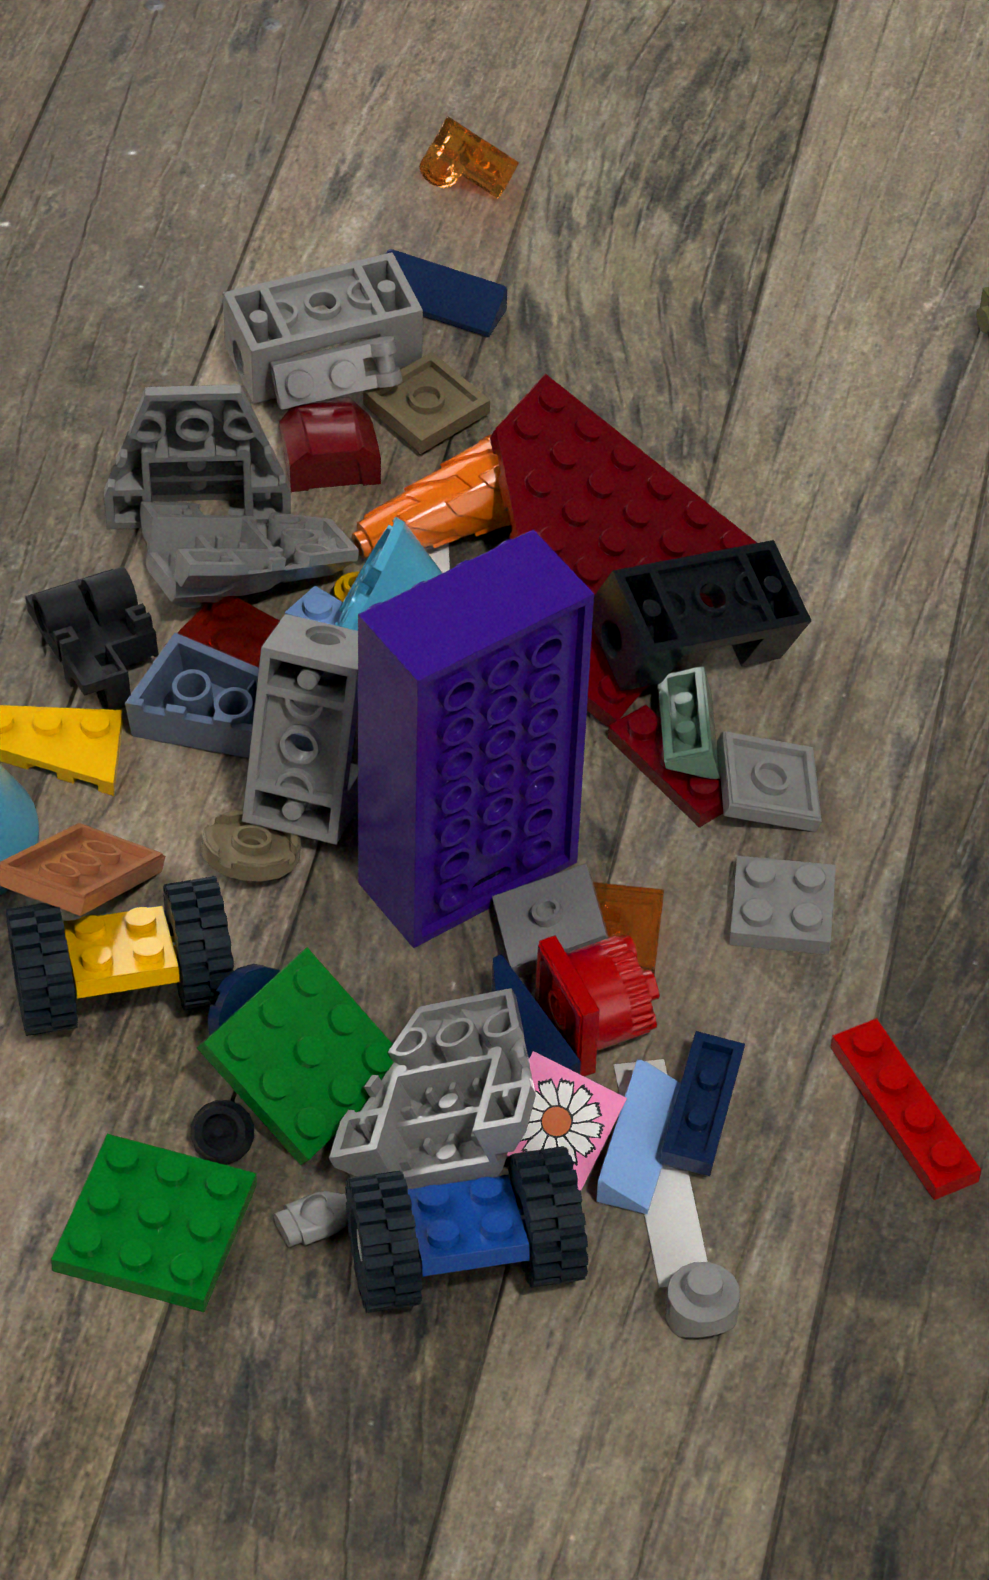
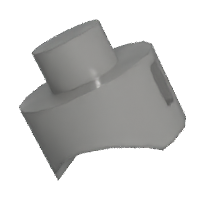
M693 1262L682 1266L676 1271L668 1284L665 1308L666 1322L671 1331L678 1337L698 1338L725 1333L733 1329L737 1322L740 1303L739 1284L733 1274L723 1266L711 1262Z

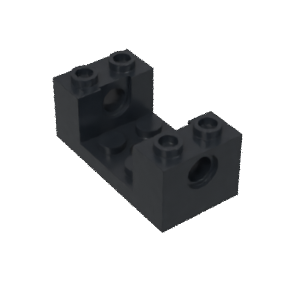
M770 540L613 570L594 595L592 628L620 691H626L662 683L682 656L690 653L732 645L741 667L781 659L812 620L775 541ZM700 593L710 597L714 608L707 606L702 601Z

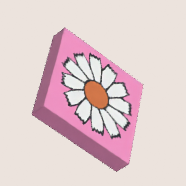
M533 1051L529 1062L536 1097L527 1131L513 1152L507 1153V1157L509 1158L514 1153L561 1146L567 1147L569 1155H571L573 1160V1170H576L578 1189L582 1190L627 1098Z

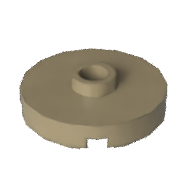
M243 809L225 812L217 816L214 824L211 826L207 824L203 830L202 856L210 867L228 877L242 881L261 882L277 879L293 871L300 860L301 839L299 835L242 822Z

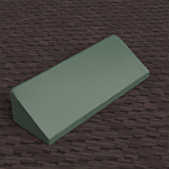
M705 667L669 673L664 681L658 684L666 769L709 779H720L712 693Z

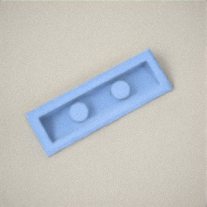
M637 1059L625 1095L627 1100L619 1114L598 1179L596 1202L648 1214L663 1164L659 1163L681 1083L643 1060Z

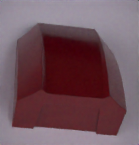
M349 396L329 398L290 407L279 421L291 492L363 484V486L381 484V456L373 422L370 415Z

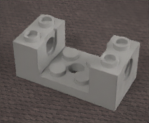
M393 252L223 292L225 346L253 404L276 398L269 362L294 357L298 353L367 337L369 340L383 336L395 337L397 352L393 354L395 366L400 368L406 367L422 357L423 309ZM325 305L329 310L321 311L314 309V307ZM372 357L377 366L376 357Z
M285 614L262 645L242 822L337 844L358 811V765L352 764L351 759L358 711V631ZM300 733L307 736L312 741L314 750L302 751L295 747L291 740V734Z

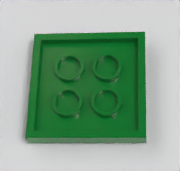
M308 947L295 956L197 1047L201 1054L300 1165L309 1161L337 1134L340 1121L348 1110L359 1112L370 1098L364 1088L370 1077L378 1075L382 1080L394 1063L388 1054L389 1049L393 1045L392 1042Z
M107 1134L51 1258L52 1271L205 1312L257 1186L256 1173Z

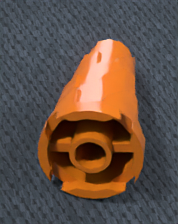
M492 434L440 464L441 468L405 487V492L373 509L364 516L363 520L357 522V531L352 533V540L359 549L361 558L369 557L387 526H393L392 521L394 517L403 520L424 548L433 546L434 549L474 533L477 537L511 525L509 511H504L498 481L501 471L498 456L493 454L490 441Z

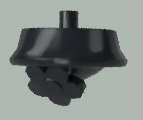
M215 1100L205 1104L195 1114L190 1126L191 1141L195 1151L203 1159L220 1164H231L240 1160L250 1150L254 1140V1123L250 1114L240 1104L230 1100Z

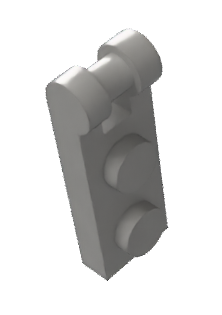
M383 336L269 362L278 406L282 410L377 387L385 388L401 384L403 382L400 367L395 366L393 356L397 352L395 337ZM376 357L378 369L365 372L363 359Z

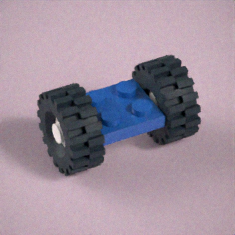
M561 1146L510 1155V1163H508L510 1178L508 1175L494 1178L481 1177L475 1180L428 1185L414 1189H408L404 1174L400 1170L347 1178L345 1195L347 1199L348 1232L351 1239L350 1246L354 1259V1271L358 1280L359 1295L361 1296L365 1312L370 1313L420 1305L422 1301V1279L420 1272H422L424 1277L521 1262L522 1269L525 1271V1279L531 1288L585 1280V1276L588 1273L586 1266L588 1265V1254L586 1251L588 1240L584 1227L586 1225L585 1213L582 1211L581 1190L578 1189L577 1173L576 1170H573V1160L571 1155H569L567 1147Z

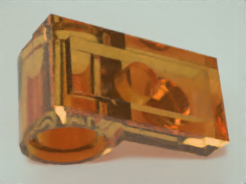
M447 116L434 136L419 167L424 179L434 186L450 187L456 183L460 176H463L498 199L506 189L519 162Z

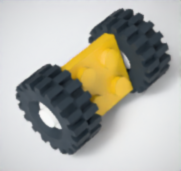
M216 876L164 884L163 900L165 910L163 906L151 908L137 907L125 912L100 916L87 915L79 919L63 921L60 907L47 903L6 909L14 978L26 1036L78 1028L75 990L78 999L177 983L178 995L183 1010L209 1007L211 1004L216 1005L217 998L220 995V992H217L218 987L234 971L228 921Z

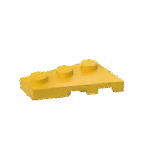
M0 705V762L23 769L37 766L56 772L57 779L72 784L75 783L76 779L98 785L99 792L114 796L123 728L122 710Z

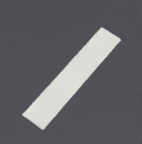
M664 1059L645 1061L667 1074ZM636 1062L613 1064L619 1094L624 1097ZM663 1164L648 1214H644L659 1288L668 1287L672 1275L682 1266L693 1262H708L689 1173L687 1170Z

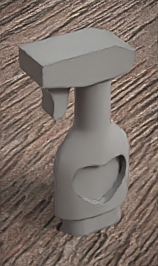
M320 1191L285 1204V1210L274 1213L276 1226L287 1246L292 1247L299 1243L306 1246L343 1230L348 1224L346 1195L331 1191Z

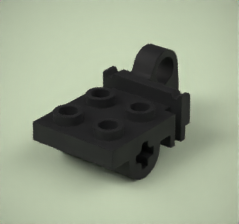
M124 567L110 569L25 596L27 611L58 660L63 663L65 679L69 686L74 687L76 683L84 696L96 692L103 709L118 710L126 707L125 702L131 695L129 675L125 667L147 660L151 656L157 657L159 655L152 617L149 612L146 613L143 603L138 605L136 591L127 570Z

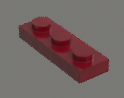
M647 705L640 707L608 726V739L699 828L724 813L720 779H709L666 769L661 718Z

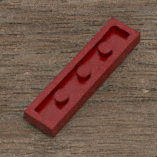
M875 1018L832 1035L830 1048L933 1200L979 1182L981 1168L878 1019Z

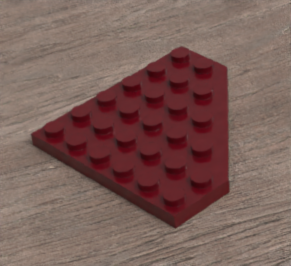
M546 373L502 420L490 436L493 454L498 456L501 471L498 481L504 511H509L512 532L509 535L510 539L534 530L586 584L594 595L613 570L757 543ZM700 593L702 601L712 608L713 604L710 597ZM592 628L587 711L608 727L622 718L647 686L620 691Z

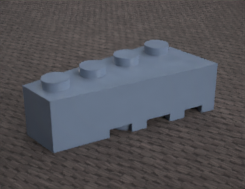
M174 633L125 702L131 735L133 737L249 758L259 668L178 633ZM300 733L291 734V740L295 747L302 751L314 750L313 743L307 736Z

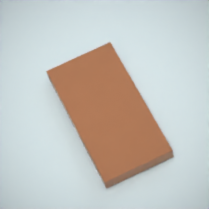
M77 823L0 861V886L82 916L161 873L166 856L161 852Z

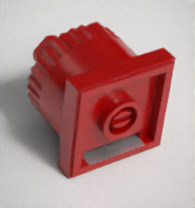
M625 934L618 937L613 936L567 953L556 935L539 940L535 1000L581 1061L580 1075L585 1077L596 1072L597 1051L649 1033L650 1030L657 1028V1021L651 1001L659 999V989L654 974L650 970L642 971L631 936Z

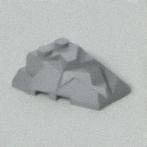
M241 385L145 387L104 488L106 529L142 528L140 504L141 502L244 499L245 516H254L259 523H268L269 515L273 512L291 514L290 482Z
M141 502L140 504L142 534L148 543L147 570L170 601L180 607L197 608L202 605V602H219L227 596H242L266 591L279 582L285 583L333 575L358 561L359 549L335 522L329 518L273 512L269 515L268 523H259L254 516H243L244 509L229 507L228 515H204L200 511V504Z
M512 988L418 1007L388 1051L389 1056L394 1062L382 1080L378 1075L370 1077L364 1086L370 1096L360 1112L348 1110L340 1121L329 1156L334 1168L357 1177L400 1170L404 1174L408 1189L475 1180L481 1177L494 1178L499 1176L507 1153L513 1152L527 1131L536 1097L517 997Z

